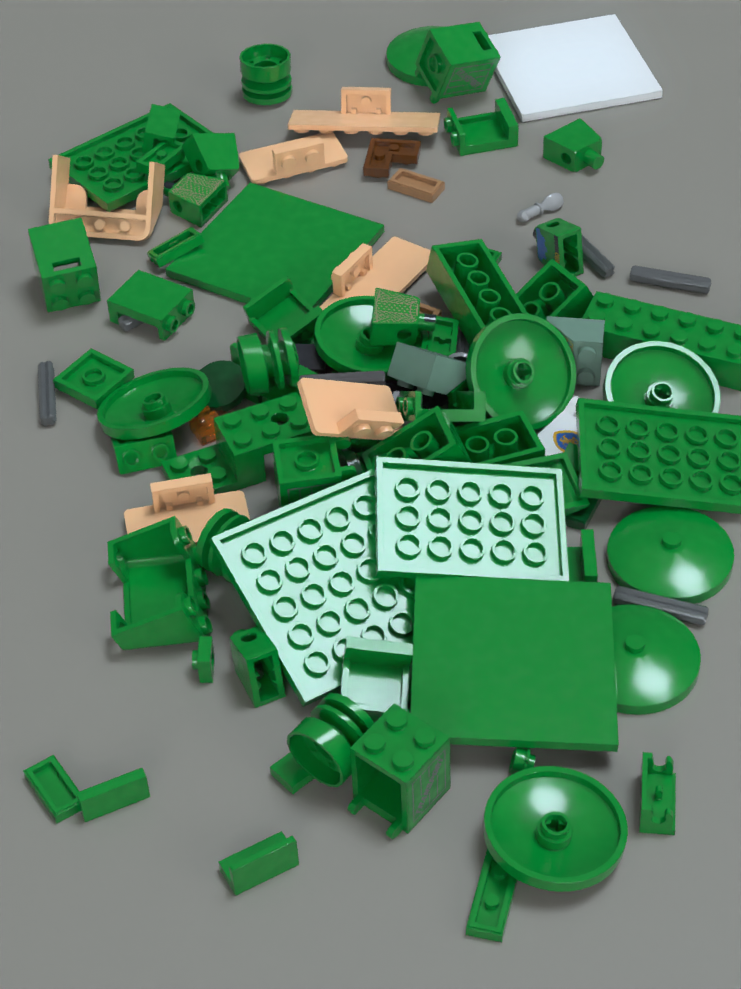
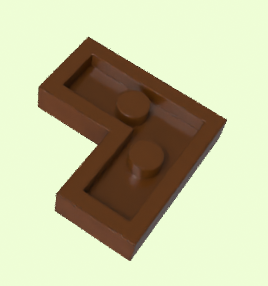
M371 138L363 167L364 176L389 178L392 163L418 164L421 141Z

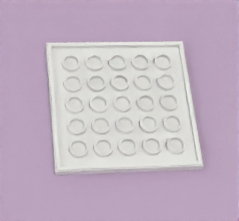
M615 14L488 35L501 56L495 72L521 122L662 98V88Z

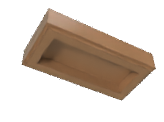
M400 168L387 181L388 189L433 203L445 190V182Z

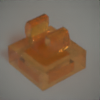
M206 406L198 414V417L189 421L190 430L202 446L216 441L213 418L219 415L215 410L210 412L209 406Z

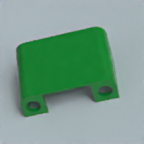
M172 516L107 542L108 565L123 582L125 620L117 610L110 612L111 637L122 650L199 642V637L210 636V633L213 632L212 624L208 617V609H210L211 604L206 593V585L209 584L205 570L197 564L195 556L197 545L193 541L192 534L186 525L182 526L176 516Z

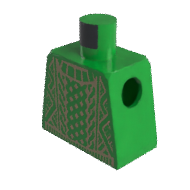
M187 173L177 183L171 181L164 183L163 195L169 197L170 211L198 227H203L228 201L225 179Z
M375 288L369 345H396L397 342L414 345L418 330L434 332L436 315L419 313L420 299L416 296Z

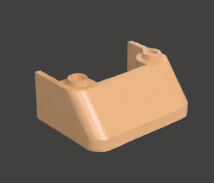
M53 155L49 224L82 218L87 237L144 241L151 236L163 205L164 164L149 162L148 190L138 195L136 210L115 209L107 212L102 207L87 206L88 195L85 189L80 185L69 184L70 158Z

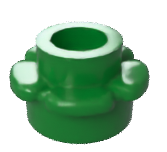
M515 747L510 761L509 773L514 774L518 771L534 767L536 755L530 754V748Z

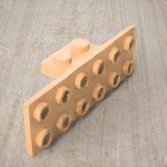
M342 87L341 111L293 110L288 122V129L294 130L296 133L319 130L323 134L333 133L334 131H344L346 134L368 131L372 135H379L383 132L406 135L408 132H418L419 135L429 136L438 132L440 113L391 112V88Z
M392 237L372 256V246L362 243L354 252L350 253L345 261L333 270L331 275L333 294L320 308L324 310L332 303L349 297L374 296L375 288L403 293L427 269L431 250L398 237Z

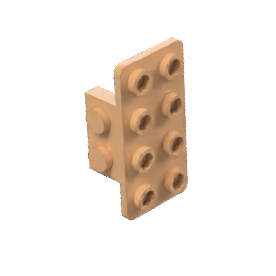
M321 133L241 152L239 160L251 183L265 184L281 178H289L306 172H314L318 169L338 166L346 163L348 156L334 133Z
M302 378L297 382L310 429L316 436L384 440L403 428L402 424H404L401 412H398L391 389L388 386Z
M211 473L150 483L153 505L127 509L124 512L127 534L176 516L182 526L186 525L189 528L196 545L208 520L216 512L224 508L233 509L240 515L247 516L250 520L244 492L237 490L214 494Z

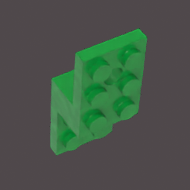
M297 392L213 418L216 444L162 461V471L167 480L211 473L214 494L237 491L265 482L264 455L273 452V440L314 435L310 429L301 398ZM282 421L286 423L283 425H279L276 422Z

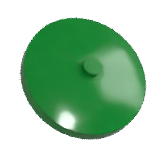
M446 26L414 28L395 37L388 45L386 51L387 66L391 73L407 83L428 87L424 78L418 79L416 77L415 71L417 66L415 63L429 29Z
M374 296L349 297L334 302L325 308L317 318L314 330L315 348L323 361L340 373L382 370L385 373V380L395 379L387 376L396 345H369ZM418 330L416 343L411 346L427 350L428 332Z
M515 313L491 321L476 335L467 355L466 380L469 391H486L485 416L488 419L523 410L535 430L550 424L564 411L572 399L576 385V365L568 342L555 326L545 319L532 314Z
M647 341L626 348L612 361L603 382L604 401L718 413L720 409V388L710 367L695 353L674 343Z
M183 367L154 371L137 377L110 393L100 404L97 418L103 432L112 438L134 440L156 436L173 430L197 416L209 403L212 389L207 376L196 369Z
M654 506L641 509L622 519L615 526L608 539V568L615 581L623 587L696 604L720 592L732 574L734 548L730 537L713 519L692 509L670 506Z
M632 604L612 606L617 712L634 715L651 714L664 711L680 703L693 690L699 677L701 653L692 632L685 624L671 614L653 607Z
M538 766L518 771L508 776L496 786L485 807L483 835L486 846L494 860L515 879L542 890L569 892L591 887L607 878L616 869L624 854L628 826L625 813L619 801L602 783L577 770L559 766Z

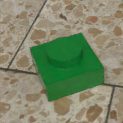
M212 636L199 637L198 650H192V669L198 670L200 683H213L215 666Z

